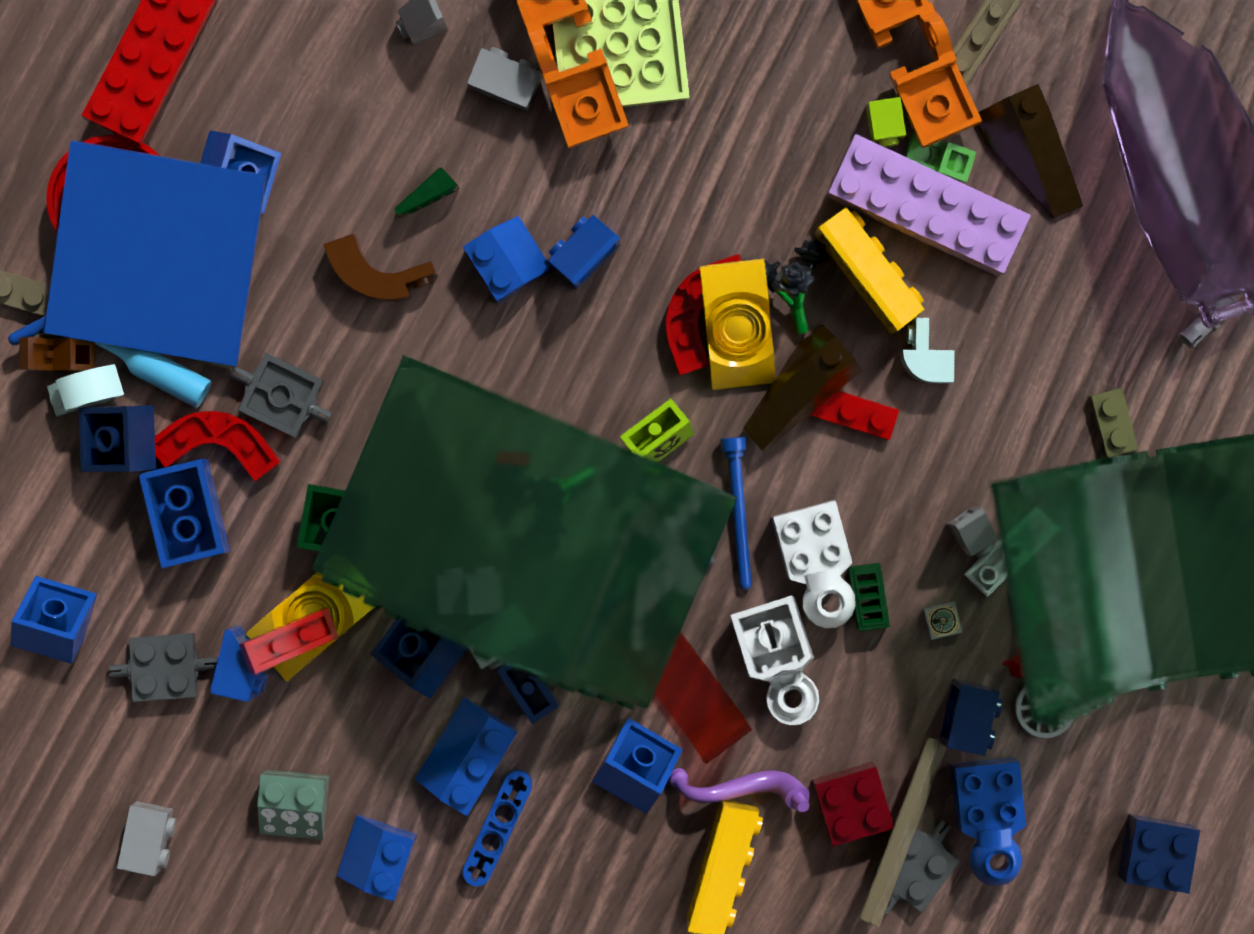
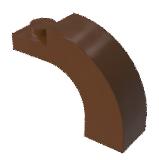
M355 234L323 244L328 259L338 276L352 289L371 299L387 302L411 299L412 296L408 286L414 285V288L418 289L432 284L431 278L438 276L432 261L397 273H383L373 269L366 261L358 237Z

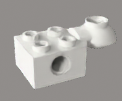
M831 500L772 516L787 578L804 583L807 586L803 596V609L808 619L815 625L823 628H837L845 624L852 616L856 605L855 594L851 586L841 578V574L852 564V559L836 501ZM827 594H835L838 598V605L832 611H825L821 606L822 598Z
M791 595L732 614L731 619L749 676L770 682L766 697L767 706L772 716L781 723L788 725H798L810 720L817 711L819 693L814 682L803 673L806 667L813 661L814 656L795 597ZM791 690H798L802 695L801 704L796 708H790L785 702L786 694Z

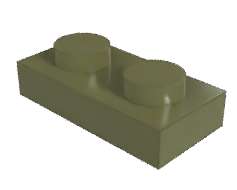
M1119 388L1089 396L1105 458L1138 450L1123 389Z

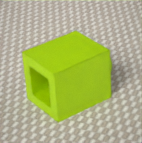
M896 97L867 103L866 114L870 140L874 143H879L885 148L899 145V140L906 136L901 98Z

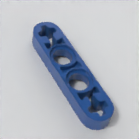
M513 770L506 776L463 868V877L472 886H482L490 879L528 799L533 782L530 774L525 770ZM518 776L524 778L523 784L527 786L526 790L520 789L515 797L516 800H521L520 805H517L512 799L501 797L503 793L510 796L513 785L509 781L511 779L517 780ZM500 805H509L513 809L514 816L510 821L502 822L496 817L495 811ZM489 833L497 835L500 839V846L493 851L485 849L482 845V838ZM476 850L485 857L494 858L492 863L486 859L482 869L486 875H479L477 879L472 877L473 871L469 869L470 866L475 867L481 857L480 855H475Z

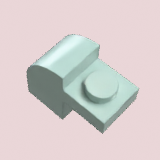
M929 318L913 319L912 325L907 326V344H912V350L899 351L904 369L911 377L924 383H954V350H929Z
M115 364L68 375L57 379L56 383L47 386L50 402L53 405L56 417L78 410V407L105 403L124 395Z

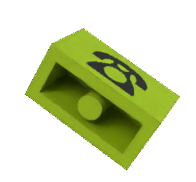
M670 398L622 434L620 439L626 451L641 470L645 472L695 434L688 418Z

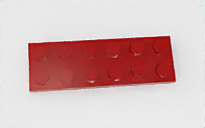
M141 0L83 110L82 118L141 146L217 0Z

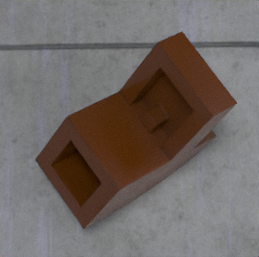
M19 337V370L82 372L95 368V342L76 338Z

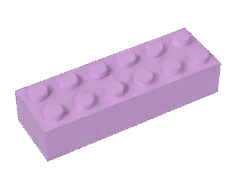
M857 134L851 140L826 194L827 198L998 277L1005 273L1031 217L1026 212Z

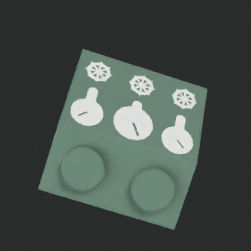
M265 770L260 774L257 806L259 834L323 840L329 775Z

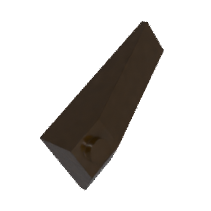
M1039 84L1013 94L978 112L982 119L981 124L978 126L988 147L993 152H996L1007 165L1006 167L1028 188L1029 193L1053 219L1083 206L1055 122Z
M822 324L796 346L743 429L764 453L861 373L862 369L836 336Z

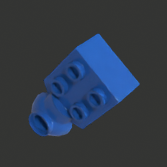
M1014 757L950 763L956 825L962 833L977 840L970 852L972 872L979 881L989 886L1009 884L1019 874L1023 859L1020 847L1013 840V835L1026 826L1020 762ZM996 854H1003L1005 857L1004 864L997 869L991 868V858Z

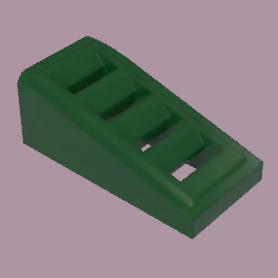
M439 167L398 204L394 211L401 218L406 217L456 192L460 188L442 167Z
M872 563L849 566L850 585L855 594L856 606L854 608L856 630L864 631L890 627L881 564ZM875 574V579L857 581V575ZM876 586L877 592L859 594V588ZM878 599V605L861 607V601ZM880 612V618L863 620V614Z

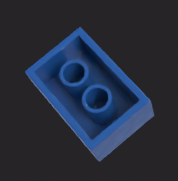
M198 459L139 474L161 568L231 552L208 459Z

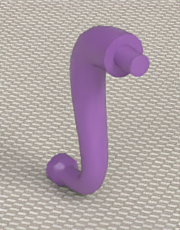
M682 768L674 769L669 777L671 786L677 788L685 798L693 802L715 803L751 794L775 793L780 795L791 809L805 812L810 807L808 802L810 798L809 790L794 776L782 771L767 770L755 772L704 788L691 786L688 783V774Z

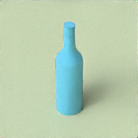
M95 342L96 345L105 350L107 349V351L121 358L132 375L194 408H198L209 392L212 384L211 380L160 353Z

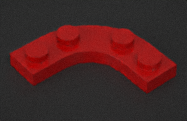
M736 254L707 265L739 262L742 260L740 255ZM700 268L692 272L681 282L673 294L667 310V340L679 376L710 366L698 327L700 312L704 307Z
M201 411L186 415L170 424L155 436L156 457L165 468L172 466L193 449L203 444L213 443L227 447L238 458L254 481H258L282 463L255 427L244 419L225 412Z

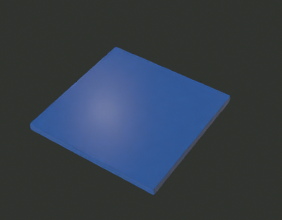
M70 141L44 333L237 366L267 175L80 141Z

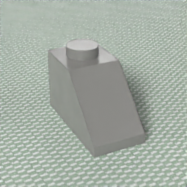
M410 0L397 10L401 17L400 20L396 21L403 39L410 37L413 45L448 30L436 0Z
M972 506L946 523L967 556L976 554L979 558L994 548L991 543L998 539L982 507Z

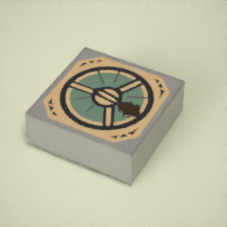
M955 601L923 608L931 640L962 633Z

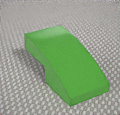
M912 132L904 152V157L954 180L966 183L977 152L951 142L941 141L922 149L915 133Z

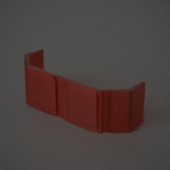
M640 578L593 612L596 620H599L615 639L701 756L704 764L712 761L752 730V727Z

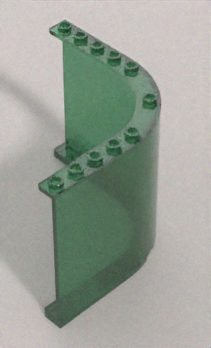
M403 355L312 569L323 575V582L340 588V585H343L342 592L356 598H360L361 595L364 596L363 603L380 610L382 606L385 607V615L402 621L403 617L406 618L405 625L412 629L424 632L426 628L473 649L471 655L478 659L490 662L491 657L536 674V680L554 687L557 682L556 685L567 691L574 693L576 690L593 699L596 696L610 704L617 703L630 710H633L635 705L648 709L737 497L561 420Z
M1254 433L1157 449L1156 456L1149 457L1148 451H1141L1050 468L990 482L1032 724L1044 723L1045 728L1062 727L1066 725L1065 722L1078 719V716L1090 714V710L1102 708V704L1114 702V697L1146 687H1148V691L1165 689L1169 682L1211 675H1219L1220 679H1231L1239 677V672L1250 671L1251 676H1254Z

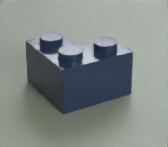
M552 632L497 669L500 677L531 724L537 722L560 705L559 700L544 678L566 664L569 658Z

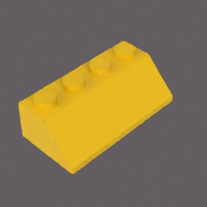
M846 207L822 224L815 231L814 235L820 243L825 245L828 254L891 335L925 310L921 305L924 299L913 286L908 288L901 278L905 275L894 261L891 263L887 261L882 254L885 249L875 236L870 238L863 229L866 224L855 210L850 212Z
M730 799L720 801L686 917L687 930L689 932L725 934L726 927L732 928L737 911L732 908L735 896L741 897L745 885V879L741 878L744 866H750L754 853V848L750 847L753 835H759L763 822V817H759L758 807Z

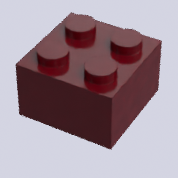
M873 762L812 779L827 833L833 846L894 828L877 766Z

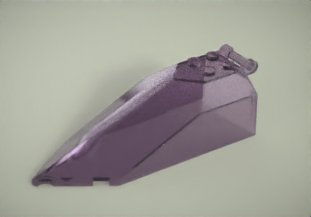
M1113 0L1105 71L1102 82L1137 220L1181 302L1198 306L1201 312V321L1205 327L1217 326L1222 320L1242 314H1254V125L1211 50L1203 45L1200 49H1197L1182 39L1185 34L1184 32L1145 6H1135L1128 0ZM1241 293L1246 298L1244 301L1221 308H1216L1214 301Z

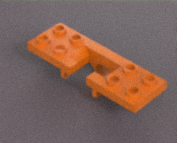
M516 0L568 148L570 149L629 128L602 48L587 53L589 62L559 72L543 28L572 16L577 28L591 24L592 19L585 0Z
M855 0L877 50L892 44L893 39L889 30L914 19L917 20L935 62L909 73L905 66L889 73V77L898 97L901 98V104L922 149L981 124L982 119L956 64L957 58L952 48L947 27L943 19L935 11L932 2H928V0Z

